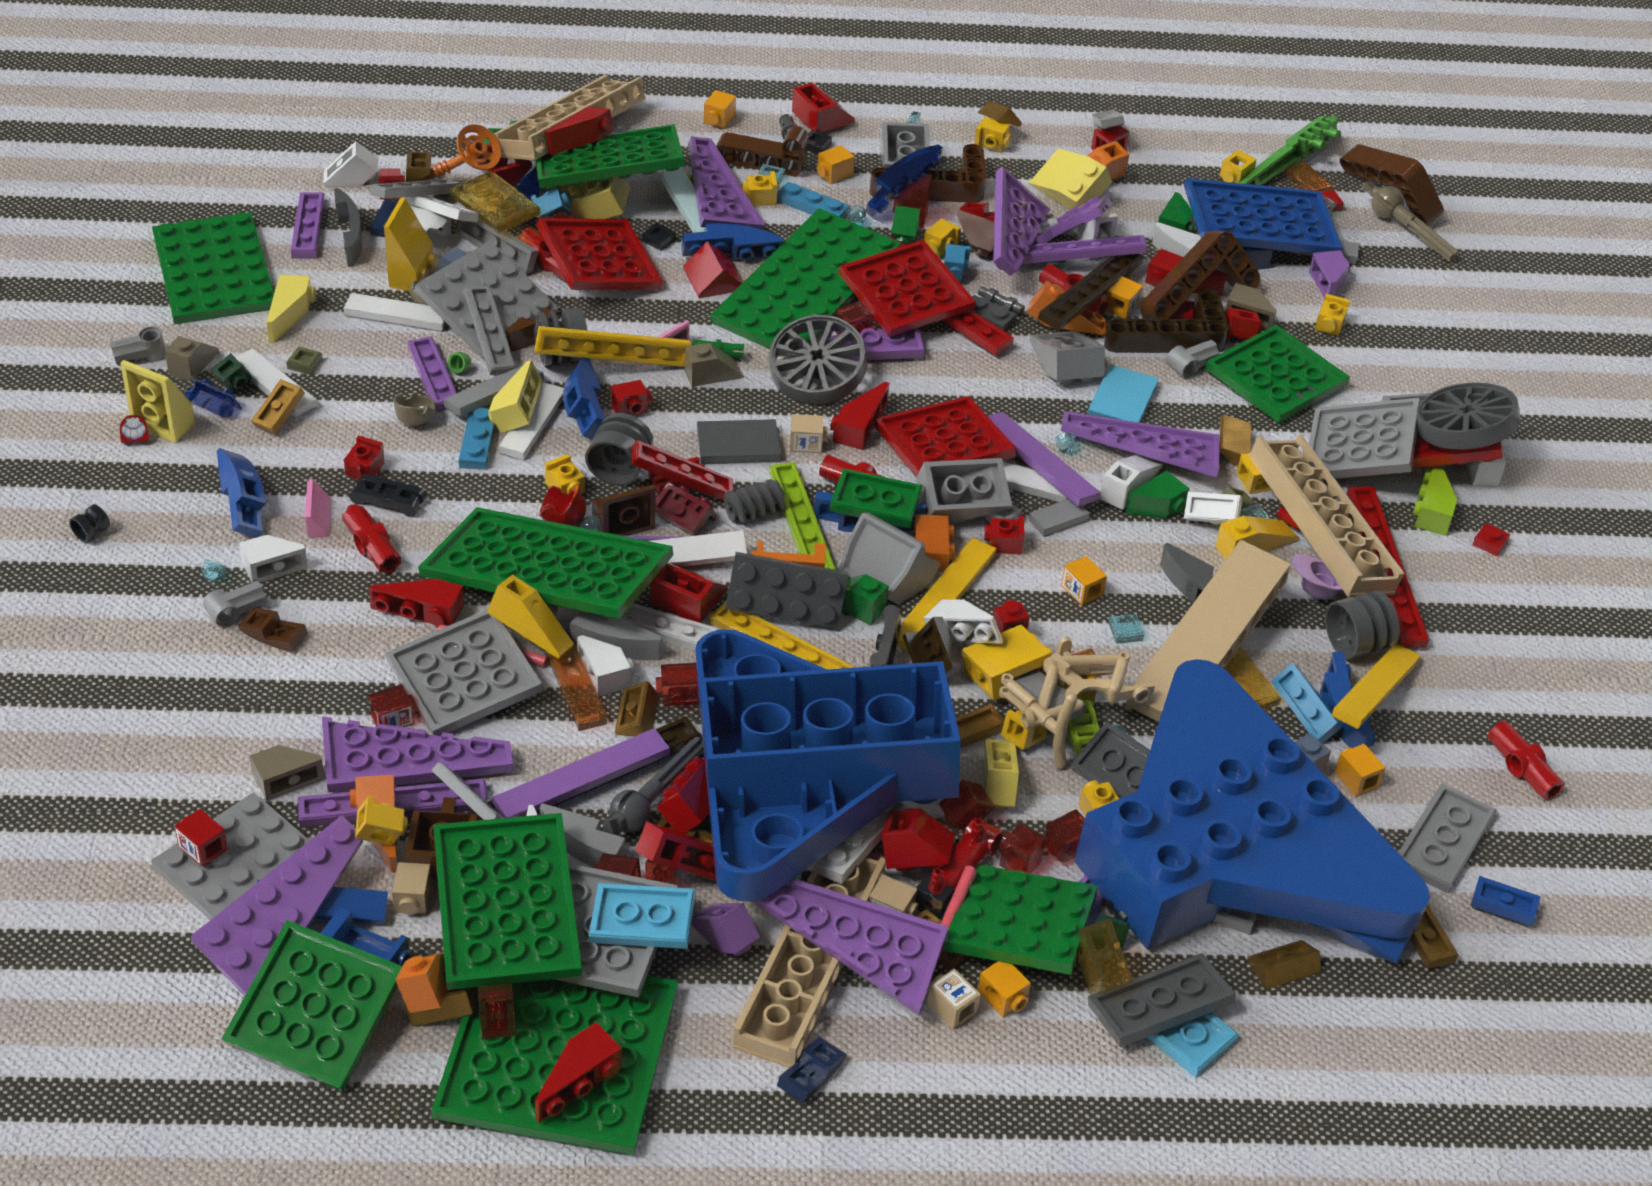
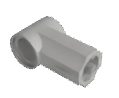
M145 327L139 331L138 336L110 342L116 364H120L123 360L132 361L145 358L148 361H158L166 356V346L162 331L158 327Z
M1210 340L1185 349L1183 346H1176L1167 355L1166 362L1183 378H1190L1198 371L1199 367L1206 365L1208 360L1220 353L1217 349V344Z
M258 581L228 593L220 589L213 590L203 600V606L219 627L224 628L234 624L240 614L267 604L263 587Z

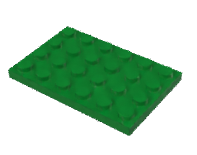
M675 124L609 134L599 141L554 155L547 153L536 160L539 186L547 190L556 189L560 185L566 184L578 186L592 180L594 182H604L612 177L624 179L638 173L650 175L664 169L666 171H676L680 167L685 166Z
M251 212L152 226L174 325L270 310L274 292Z
M562 813L434 824L447 990L582 976Z

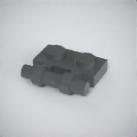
M981 286L978 291V295L981 297L972 296L976 301L975 308L972 311L1003 331H1006L1015 322L1016 314L1013 312L1022 314L1025 309V305L1018 303L1017 299L1011 296L1007 298L999 294V291L994 288L988 289Z

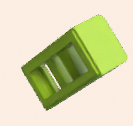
M1082 700L1086 704L1085 713L1069 720L1067 736L1075 757L1084 749L1081 745H1087L1100 729L1091 700Z

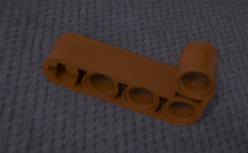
M793 126L789 129L783 143L726 132L720 136L716 147L727 164L796 176L801 172L807 159L808 133L803 127Z

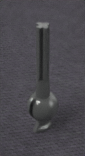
M695 737L638 791L625 790L617 794L610 803V818L604 819L602 831L618 836L619 832L622 831L635 833L642 830L646 821L649 822L651 819V804L685 770L684 766L689 761L704 752L701 739Z

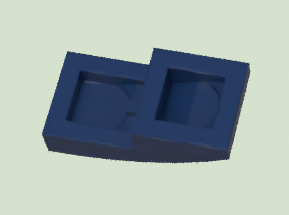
M819 1037L801 1051L798 1062L780 1075L777 1086L804 1104L829 1080L845 1060L847 1054Z

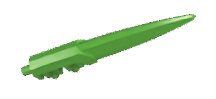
M1319 116L1286 139L1285 145L1260 163L1239 183L1262 185L1292 164H1298L1301 161V156L1308 157L1310 155L1309 151L1315 152L1317 148L1324 150L1327 145L1326 141L1341 137V131L1337 130L1338 118L1336 116L1330 118Z

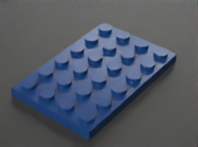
M1186 178L1184 188L1201 238L1208 231L1217 230L1231 232L1243 247L1296 251L1300 253L1342 251L1343 249L1321 191Z

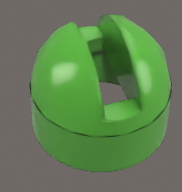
M464 352L453 353L448 359L449 368L454 373H464L470 369L472 364L471 358Z

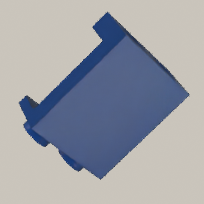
M341 907L321 932V934L400 966H403L405 961L411 958L408 937L401 935L394 942L356 926L352 921V913Z

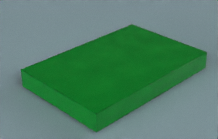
M843 469L830 503V511L860 517L862 513L868 512L886 523L910 528L922 494L923 485Z

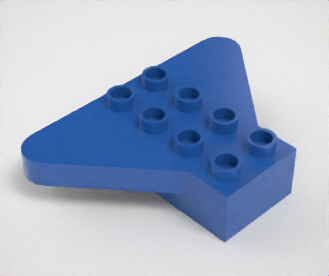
M722 629L712 631L702 636L697 642L695 649L697 685L716 882L719 890L727 897L747 902L768 897L896 802L912 801L918 804H930L938 799L959 797L961 740L943 661L825 669L736 630Z
M1199 659L1185 661L1177 667L1137 792L1086 813L1074 860L1091 883L1097 886V890L1103 895L1105 900L1112 901L1115 909L1118 911L1122 910L1128 916L1126 922L1130 924V930L1147 950L1215 920L1216 914L1222 911L1226 912V909L1232 908L1231 910H1244L1385 938L1400 939L1410 936L1417 930L1430 898L1428 886L1422 877L1239 683L1218 664Z

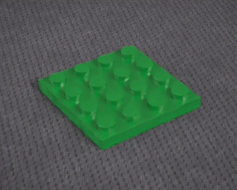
M1274 325L1208 360L1205 367L1208 372L1278 423L1312 405L1314 398H1316V403L1348 385L1350 376L1278 325ZM1306 386L1314 388L1316 391L1306 390ZM1297 391H1300L1304 398L1300 399L1297 396Z
M980 865L976 869V875L962 906L954 914L944 941V951L1072 975L1097 897V886L1084 882L1057 879L1051 876L1024 873L1018 870L1012 871L990 865Z
M286 920L221 1039L228 1045L343 1092L398 988L395 979L402 966Z

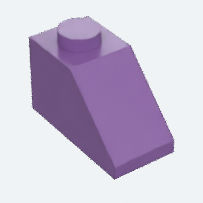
M1341 250L1313 253L1309 269L1311 277L1324 298L1326 294L1336 296L1345 284L1346 276L1350 272L1349 261L1344 257Z
M713 903L692 917L691 925L719 953L734 954V956L741 955L751 949L752 942L760 938L744 903Z

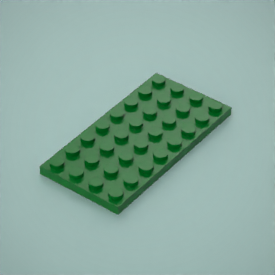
M818 208L710 315V323L770 349L776 335L789 323L811 315L837 317L856 297L854 292L838 274L839 266L898 248L901 243ZM814 330L815 337L817 338L824 330ZM808 331L799 334L809 345L811 344Z
M476 507L418 566L421 577L439 579L495 592L499 584L511 575H514L536 589L545 603L620 619L674 554L673 546Z

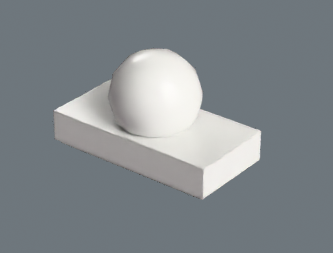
M1188 492L1184 518L1189 521H1203L1215 525L1240 517L1243 498L1241 495Z

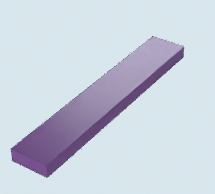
M1135 235L1029 245L1030 249L1024 254V260L1021 264L1147 253L1145 236Z
M1004 412L988 416L1016 447V455L1078 507L1100 499L1101 492Z
M653 728L493 797V805L503 818L526 816L528 805H533L536 812H538L542 803L552 806L670 755V747L656 729Z
M485 779L465 781L488 802ZM445 783L395 787L396 808L404 809V817H412L415 810L441 812L444 797L456 798L457 812L472 811V808ZM350 792L298 797L300 827L330 825L341 815L350 823L357 820V809L350 807Z

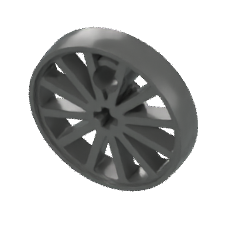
M829 315L802 317L786 325L774 338L769 354L770 373L777 388L793 400L806 404L834 402L849 395L863 380L867 370L866 348L859 332L845 320ZM814 330H824L819 345L817 344ZM808 331L811 346L799 334ZM834 331L841 333L829 343ZM848 341H853L854 344H855V345H850V346L842 347V346H843L844 344H846ZM779 356L786 357L785 360L776 361ZM852 356H859V357H860V358H859V361H853V360L844 359V358H848V357H852ZM838 368L852 371L853 373L846 377ZM794 369L785 377L780 374V372ZM806 376L802 387L793 385L801 377ZM832 376L840 384L829 388L826 377ZM814 379H820L822 389H810Z
M1473 382L1447 386L1426 396L1417 407L1419 435L1426 442L1447 449H1475L1498 443L1512 435L1519 427L1521 421L1520 408L1515 394L1505 387L1490 383Z

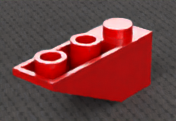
M439 579L370 585L369 587L371 609L435 626L454 624L464 608L463 586Z
M699 756L693 758L684 766L686 770L680 773L673 780L674 784L662 793L664 799L657 806V809L671 827L682 833H686L700 824L710 812L705 758L700 759Z
M597 1022L569 1039L535 1100L536 1120L539 1123L549 1116L553 1117L559 1114L567 1104L576 1098L586 1096L594 1086L605 1079L613 1078L622 1068V1048Z

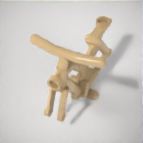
M1063 637L1059 641L1057 654H1052L1051 657L1044 660L1043 669L1046 672V677L1038 702L1034 696L1013 680V676L1009 673H1005L1001 677V683L1004 686L1000 688L999 696L1007 699L1022 712L1021 720L1024 728H1032L1040 724L1043 728H1047L1054 734V763L1058 769H1063L1066 766L1065 740L1069 720L1072 713L1080 711L1084 707L1083 701L1077 698L1079 694L1088 690L1102 691L1106 694L1107 700L1111 704L1133 698L1136 703H1144L1153 695L1155 688L1153 682L1134 686L1123 685L1127 674L1129 653L1122 651L1119 654L1071 655L1072 641L1069 637ZM1094 664H1116V665H1094ZM1113 674L1111 680L1083 679L1079 676ZM1056 681L1063 686L1068 684L1070 687L1066 690L1063 704L1048 709Z

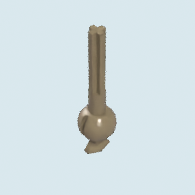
M1372 181L1365 182L1362 185L1363 190L1370 192V196L1373 197L1371 202L1372 209L1379 217H1395L1448 262H1452L1453 259L1458 257L1459 251L1404 207L1405 200L1399 189L1392 186L1379 188Z

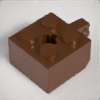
M444 797L441 812L413 811L405 851L406 863L430 864L431 880H438L433 825L478 821V814L457 813L456 798Z

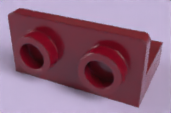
M668 482L656 498L655 514L693 536L698 534L708 518L715 521L718 517L713 510L714 505L708 499L702 496L699 499L694 497L689 489L680 484L676 487Z

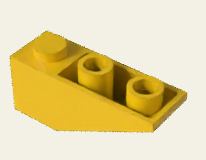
M511 575L497 586L487 613L558 659L573 647L574 643L536 589L514 575Z

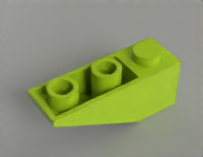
M1443 466L1427 467L1423 479L1424 483H1422L1418 499L1421 500H1417L1413 515L1418 516L1415 527L1446 536L1457 498Z

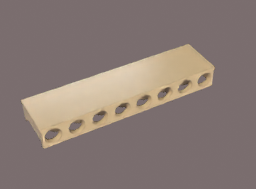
M604 75L494 133L501 147V157L537 160L549 153L545 131L587 106L611 109V116L613 118L644 101L646 97L644 95L642 77H637L630 82H622L617 80L610 81L609 75Z
M1298 435L1296 440L1266 441L1263 436H1258L1251 452L1248 454L1348 598L1379 590L1387 596L1395 595V591L1405 573L1303 435ZM1299 446H1301L1303 449V457L1301 460L1300 458L1302 456V453L1298 449ZM1324 479L1328 483V491L1326 485L1323 483ZM1337 496L1339 497L1341 502H1337L1335 500ZM1349 514L1353 516L1354 524L1348 518ZM1364 532L1366 537H1362L1361 533ZM1375 550H1378L1380 554V562L1378 556L1374 554ZM1389 568L1392 569L1394 576L1387 577Z
M1240 540L1132 685L1153 682L1155 685L1153 695L1144 703H1136L1134 698L1127 699L1125 709L1129 712L1134 709L1159 722L1174 673L1179 665L1185 661L1199 659L1208 660L1225 669L1287 583L1291 563Z
M866 857L859 866L856 865L855 870L846 878L843 884L818 875V871L814 869L806 883L868 902L869 895L882 875H885V858L880 857L879 861ZM785 924L734 1026L732 1048L787 1068L793 1066L799 1061L801 1051L808 1042L844 964Z

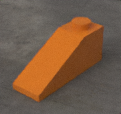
M394 775L355 777L356 789H350L351 808L358 810L367 796L374 797V803H388L396 807ZM397 840L392 846L372 842L391 873H395L397 869Z
M444 952L424 957L415 956L405 961L395 980L409 1013L441 1007L449 991L446 985Z

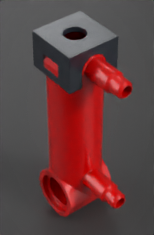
M974 817L965 829L962 839L953 849L949 864L934 869L931 876L927 874L916 887V903L919 904L918 911L923 912L925 909H928L942 921L965 866H972L977 869L986 858H991L1003 840L1004 831L978 817Z

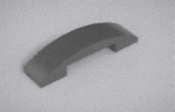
M336 188L334 189L338 222H349L350 231L343 232L347 265L352 267L358 260L362 249L360 215L353 200L344 191Z

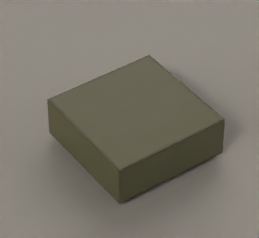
M298 346L286 362L287 369L311 375L323 360L322 352Z

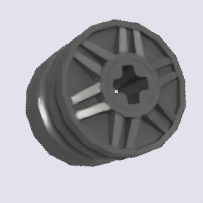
M581 307L563 309L561 321H558L554 310L548 312V322L544 311L537 312L535 316V343L539 326L587 330L585 316ZM539 354L543 366L552 364V355ZM553 355L555 363L561 364L563 356ZM568 357L570 362H579L582 359L578 357Z
M614 413L605 417L585 453V462L589 471L596 478L611 485H628L635 481L641 468L632 465V446L636 440L653 446V435L649 427L642 420L625 413Z
M1379 590L1355 596V598L1350 597L1332 602L1326 609L1325 627L1329 641L1336 652H1344L1345 659L1362 656L1370 651L1374 652L1393 647L1398 641L1400 628L1396 609L1387 595Z

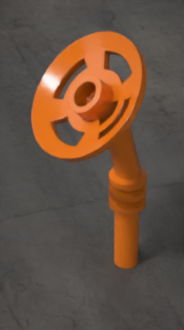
M477 124L465 126L458 133L456 140L460 155L448 161L443 160L442 163L439 162L437 165L434 164L430 174L417 181L431 180L435 177L441 178V175L445 176L446 172L448 174L451 173L452 169L465 162L478 170L493 168L501 157V147L498 139L484 126ZM470 132L478 133V135L465 137V134ZM485 139L491 144L493 153H488L487 146L483 142ZM486 160L490 161L488 164H485V165H479V164H477V163H483V162H485Z

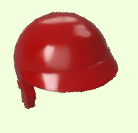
M576 484L568 494L564 493L559 487L551 486L542 502L539 517L541 516L545 521L577 527L586 514V501L581 494L579 484Z

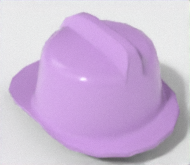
M1297 554L1292 558V565L1302 576L1301 585L1303 590L1308 594L1326 600L1334 598L1340 590H1343L1321 559L1304 554Z

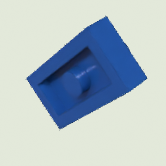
M1479 876L1470 906L1532 927L1541 896Z

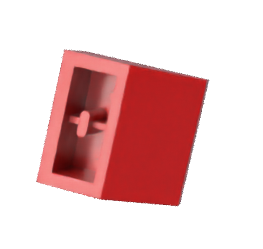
M813 82L793 88L792 112L811 130L824 133L855 122V118Z
M667 563L650 583V604L688 620L701 623L728 590V586L681 566Z
M921 808L889 810L881 833L886 868H896L897 871H908L920 866H927L930 869L941 868L950 862L956 840L955 834Z

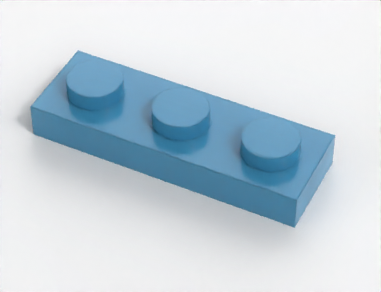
M787 182L777 192V202L811 215L818 208L842 218L849 214L850 205L819 194L816 191L803 188L795 183Z
M477 408L468 415L459 455V468L486 470L496 425L489 418L488 408Z
M1293 662L1271 681L1308 733H1311L1322 744L1343 727L1338 719L1331 716L1332 711L1301 669Z

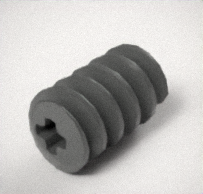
M769 479L765 480L764 483H755L754 486H745L744 489H735L734 492H725L724 506L731 521H734L735 517H737L740 523H744L746 520L745 514H747L750 520H754L756 517L755 511H757L760 517L765 516V508L770 514H774L775 505L779 511H784L785 498L780 483L777 480Z

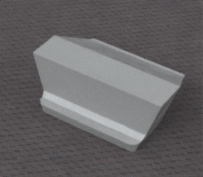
M867 512L861 514L847 540L838 570L848 572L849 578L867 574L889 586L888 600L900 605L930 585L941 563L925 555L924 551L926 548L923 542Z

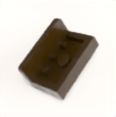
M933 617L919 632H906L903 635V640L912 663L943 661L947 681L962 667L943 617Z

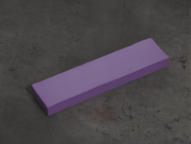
M300 192L291 245V258H317L325 193Z
M433 336L407 341L408 350L426 393L435 402L436 412L448 410L444 407V399L457 394Z

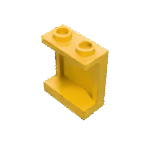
M1022 625L1000 633L1003 639L1001 644L975 643L962 649L964 673L993 701L1001 698L999 696L1000 688L1003 687L1001 677L1005 673H1009L1015 678L1039 668L1046 675L1043 663L1053 653L1049 647H1045L1033 633H1030Z

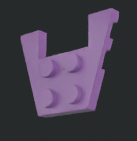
M1108 195L1100 199L1098 196L1087 200L1085 204L1071 208L1066 214L1056 219L1057 223L1038 234L1030 245L1045 244L1055 236L1083 222L1086 224L1103 215L1112 204Z

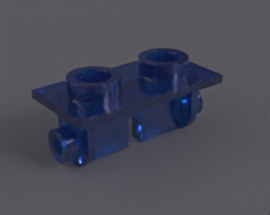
M190 376L194 385L186 390L185 397L191 403L205 408L208 402L211 401L207 406V410L222 418L232 416L234 412L233 407L239 410L242 409L236 400V394L227 388L218 389L211 381L205 378L199 380Z

